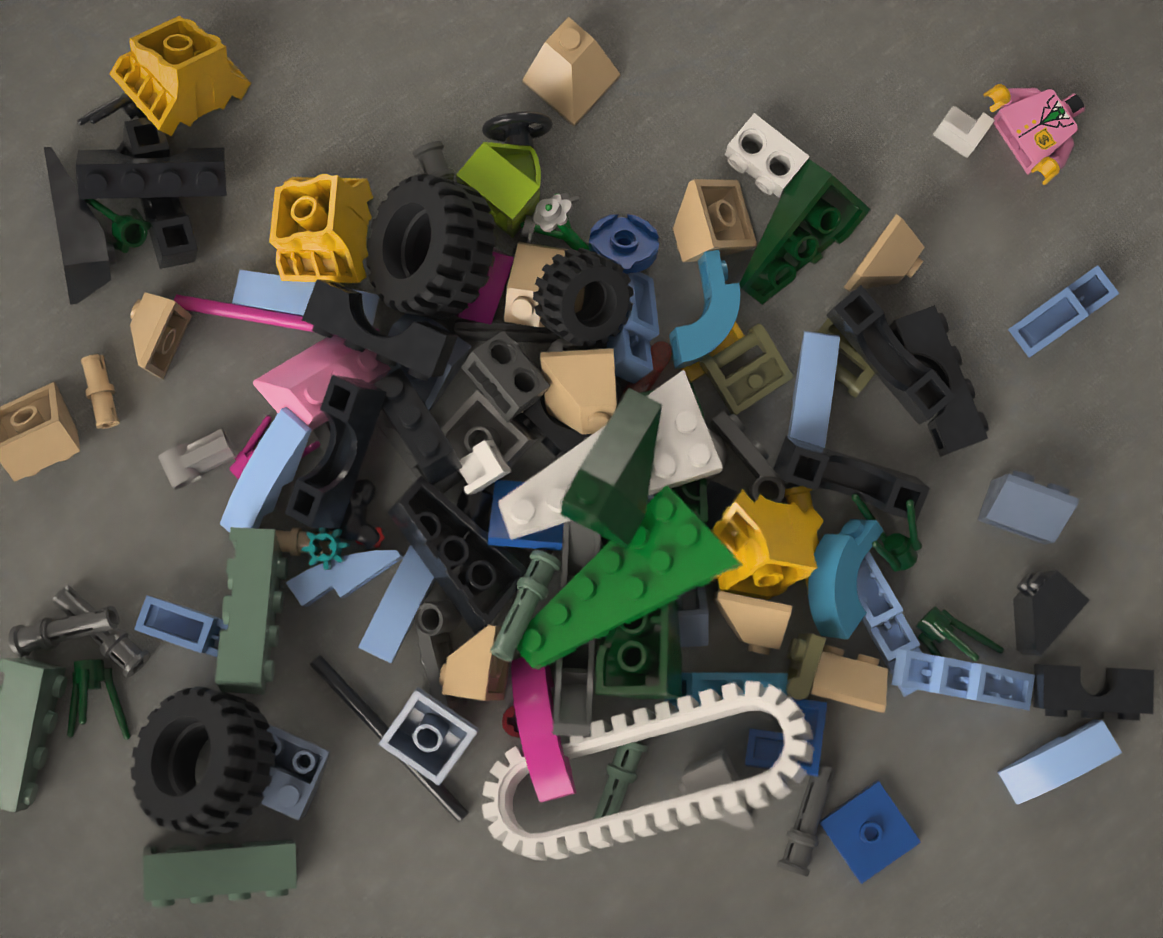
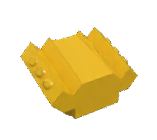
M181 16L170 19L130 38L131 51L119 56L109 73L156 128L170 136L173 135L180 122L191 127L193 122L199 117L218 108L224 110L231 96L242 100L251 85V82L229 59L226 46L221 43L219 37L207 34L194 21L184 19Z
M321 174L317 177H291L282 186L275 187L269 243L277 249L275 262L281 281L316 282L317 279H323L339 283H360L367 277L362 261L369 256L366 243L369 220L372 217L367 202L373 198L368 179L340 178L338 175Z
M742 490L732 506L727 507L724 511L723 519L718 521L713 527V533L744 564L733 571L728 570L714 577L718 578L721 592L768 600L785 592L787 587L793 583L809 577L812 571L817 569L812 539L824 522L823 518L811 505L804 514L794 501L791 504H782L765 499L760 494L754 503Z

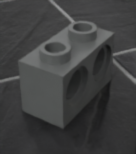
M504 330L474 349L461 366L507 423L535 404L550 387L542 372L531 364L522 353L517 342L512 340ZM492 358L498 360L500 364L495 362ZM516 386L520 387L524 392L517 389Z

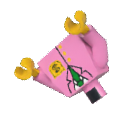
M1002 84L995 85L983 94L984 97H991L995 103L989 108L991 112H995L1003 107L994 116L993 119L995 121L993 124L1027 175L1035 171L1041 172L1045 178L1042 184L1046 185L1065 166L1074 147L1072 136L1078 131V126L1073 118L1084 112L1085 106L1083 101L1077 94H1072L1061 101L1052 89L1041 92L1037 88H1007Z

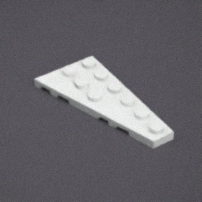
M682 370L646 396L662 404L648 496L658 493L665 485L674 488L720 473L723 468L685 371ZM605 426L499 501V508L511 540L571 521L560 515L562 499Z

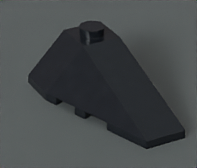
M44 147L70 305L78 304L111 281L110 266L116 265L113 244H106L102 227L85 200L79 199L77 187L52 147Z

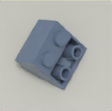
M1013 471V474H1004V476L991 480L978 521L1042 544L1055 543L1077 507L1079 499L1068 495L1070 490L1063 486L1048 483L1047 487L1034 483L1035 477L1020 471Z
M269 724L270 727L267 731L272 732L275 744L271 747V753L275 754V766L270 768L269 776H272L270 786L265 787L262 793L265 797L261 804L296 820H300L306 816L319 788L330 751Z

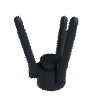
M124 92L119 97L77 120L78 125H84L90 121L92 124H95L119 109H122L131 120L136 116L139 119L146 118L147 116ZM124 140L116 149L121 154H124L126 151Z

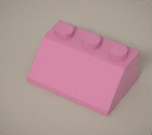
M333 336V338L326 337L255 379L253 384L277 413L287 407L308 427L314 430L328 421L327 416L320 409L332 375L357 378L374 384L384 378L391 368L387 364L375 359L377 353L366 348L364 352L353 350L344 345L345 339Z

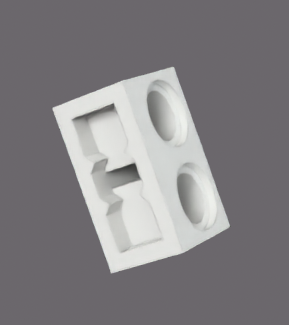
M755 113L731 140L725 152V156L728 157V163L740 173L747 172L756 179L755 184L760 190L768 195L773 193L778 198H780L786 186L810 157ZM748 141L754 142L758 145L760 151L755 154L747 153L743 149L742 144ZM773 163H780L785 166L787 174L782 176L775 175L769 166Z

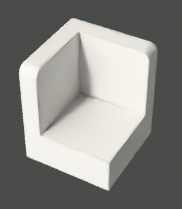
M953 106L933 135L968 158L995 120L983 112L976 121L959 108Z
M493 440L482 441L473 447L474 451L460 459L462 468L459 470L468 484L463 488L467 495L476 494L511 472Z

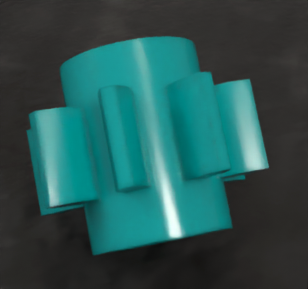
M320 528V534L306 533L307 537L311 540L309 546H305L301 550L310 552L312 556L309 561L310 566L323 561L324 569L331 570V560L335 559L340 563L345 562L344 557L340 554L342 548H347L350 544L342 543L339 539L343 530L336 529L332 534H328V528ZM321 540L332 541L329 545L332 550L331 554H320L322 546L319 542Z

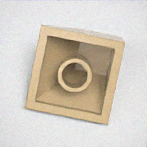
M568 17L545 41L522 80L523 83L575 127L618 80L621 74L596 40Z
M694 179L688 183L673 227L677 249L682 262H698L706 251L719 250L720 257L757 247L739 180Z
M897 214L894 216L844 286L846 290L854 291L860 285L867 289L897 284L905 275L912 278L923 263V260L918 256L925 247L903 218Z
M524 242L517 244L507 285L504 322L545 327L539 321L541 317L536 314L534 309L539 304L533 300V292L539 289L535 282L537 277H543L545 272L542 271V268L545 264L551 266L554 263L552 257L557 254L565 256V250L568 249ZM585 286L579 291L575 299V313L583 309Z
M145 292L142 299H138L135 302L130 314L132 319L130 327L137 362L141 368L156 377L164 379L192 315L173 300Z
M614 348L540 353L542 374L550 385L544 393L546 413L581 434H594L604 427L617 408Z
M721 591L713 593L712 601L738 640L749 644L748 651L769 655L770 648L780 650L791 615V605Z
M488 625L447 657V664H443L440 671V685L443 686L442 694L483 701L504 700L510 662L502 660L490 652L500 633L501 627Z

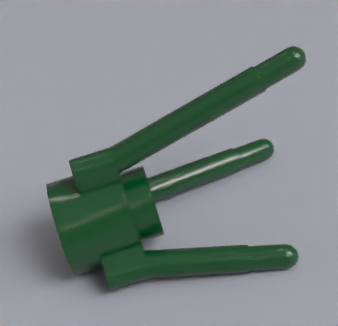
M84 199L86 203L113 221L111 230L117 242H106V244H113L114 250L127 253L130 247H139L145 242L148 235L147 230L151 228V224L143 219L136 208L130 210L132 216L126 214L120 216L96 199Z
M853 494L852 500L865 519L876 520L857 494ZM913 500L907 501L910 538L900 533L887 536L885 531H883L879 536L883 545L878 541L872 542V546L890 564L895 572L907 570L914 566L918 559L917 550L922 548L918 538Z
M936 606L915 626L921 631L917 638L935 656L943 657L933 640L941 644L947 638L973 661L979 660V656L953 633L954 628L952 626L997 653L1001 654L1004 652L1003 647L957 620L945 609L940 611Z
M104 659L75 661L74 672H72L73 686L67 736H74L78 705L79 723L84 725L87 722L88 691L102 689L101 682H105L125 740H129L131 735L113 682L112 668L104 669Z

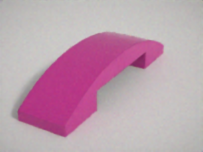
M524 657L512 660L511 679L516 720L525 760L539 802L543 803L576 794L569 757L564 755L560 735H552L554 703L550 688L554 687L550 664L537 670L532 668Z

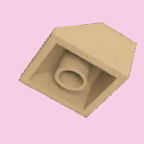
M55 382L0 406V463L14 482L26 476H34L43 468L58 461H66L74 454L80 452L78 431Z
M824 645L810 694L884 713L886 708L888 669L878 666L880 659L858 654L857 660L843 657V649Z

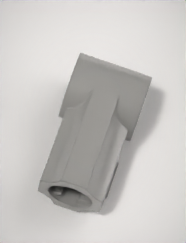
M223 429L189 445L185 443L172 447L158 456L173 490L181 489L197 482L203 477V473L237 457L235 449Z

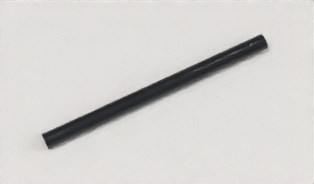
M321 655L315 658L310 666L381 740L389 727ZM400 760L458 823L469 813L442 783L438 786Z

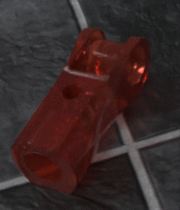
M658 341L652 345L653 371L635 384L628 382L622 390L624 395L629 388L638 393L652 389L659 375L670 361L672 349L668 343Z

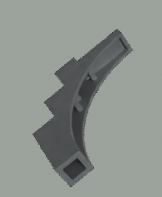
M572 520L564 523L561 590L600 552V535ZM595 638L577 647L576 651L557 660L552 735L590 737Z

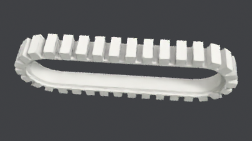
M746 682L745 695L736 683L721 686L724 700H721V696L713 689L699 692L702 706H699V702L690 695L677 698L679 712L668 701L656 704L657 719L656 715L646 707L634 710V720L625 714L611 717L613 726L604 720L592 722L590 737L560 735L564 755L571 760L741 712L755 710L773 714L779 720L784 731L785 746L779 761L771 770L759 776L557 830L534 834L527 833L517 823L513 812V796L516 788L529 773L523 749L515 746L505 752L510 763L509 766L497 760L490 770V773L499 779L498 783L485 781L482 795L493 799L494 802L482 805L484 819L494 822L488 829L493 837L502 841V846L508 850L534 860H547V856L559 860L570 857L569 851L577 854L591 851L590 844L601 849L612 846V839L621 843L635 840L634 833L642 837L657 834L656 827L664 831L679 828L678 819L688 826L700 823L699 808L701 809V814L710 820L724 817L721 802H723L724 808L732 814L747 811L744 796H746L747 802L755 808L769 805L766 790L769 789L774 796L782 799L792 792L785 779L789 777L800 784L807 774L796 762L811 763L813 748L807 742H804L805 740L813 739L811 727L803 718L805 714L790 697L788 698L781 690L771 685L766 689L760 682Z

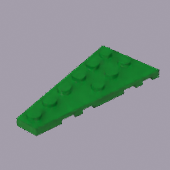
M665 485L647 504L645 518L629 548L627 549L610 541L529 622L516 649L532 668L538 670L576 651V648L594 638L599 639L609 634L610 630L624 623L629 624L678 599L679 595L698 585L703 586L713 581L714 577L728 570L733 571L744 564L671 487Z

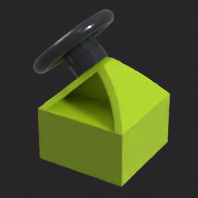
M538 112L506 113L486 121L482 127L485 137L494 141L505 142V144L483 142L456 174L458 183L474 188L481 194L491 209L489 214H492L495 224L512 238L521 229L520 224L525 222L526 215L531 216L540 201L541 168L536 151L534 150L533 139L548 133L553 123L550 117ZM533 123L541 124L534 128L529 127Z

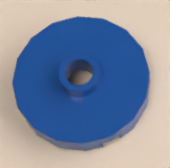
M613 214L598 220L591 228L588 247L591 252L593 251L619 264L624 269V273H637L649 268L657 259L659 236L656 229L648 221L638 216L627 214V218H618V214Z

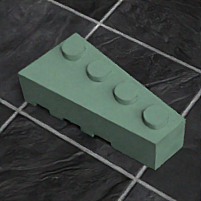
M230 527L229 541L233 542L236 552L235 559L227 558L226 574H228V588L232 592L231 595L223 597V623L228 625V630L220 631L215 681L221 692L265 695L267 682L272 683L274 679L275 662L270 660L272 647L277 648L279 643V625H275L276 613H282L284 592L279 590L281 579H287L288 558H283L275 529Z
M27 657L0 658V672L5 673L4 681L0 687V809L16 813L28 809V806L32 805L38 792V784L35 783L38 769L43 768L48 756V748H45L48 733L51 734L58 719V713L54 712L57 700L63 696L67 687L68 679L64 676L66 667Z
M293 839L243 842L241 847H234L233 843H212L205 845L204 850H196L195 846L174 845L172 848H167L166 853H157V846L143 847L144 902L152 901L153 907H165L175 905V899L190 898V903L199 904L212 902L213 896L228 895L229 900H244L251 898V892L266 891L267 897L286 896L289 894L288 889H297L296 843Z

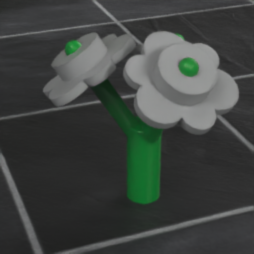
M555 193L551 198L539 201L533 217L526 215L525 222L520 224V227L523 229L521 236L528 237L526 243L531 242L533 232L562 239L571 249L576 251L579 248L589 250L588 245L571 228L567 216L572 211L573 204L580 200L579 196L569 198L567 193ZM558 226L561 231H557L554 229Z

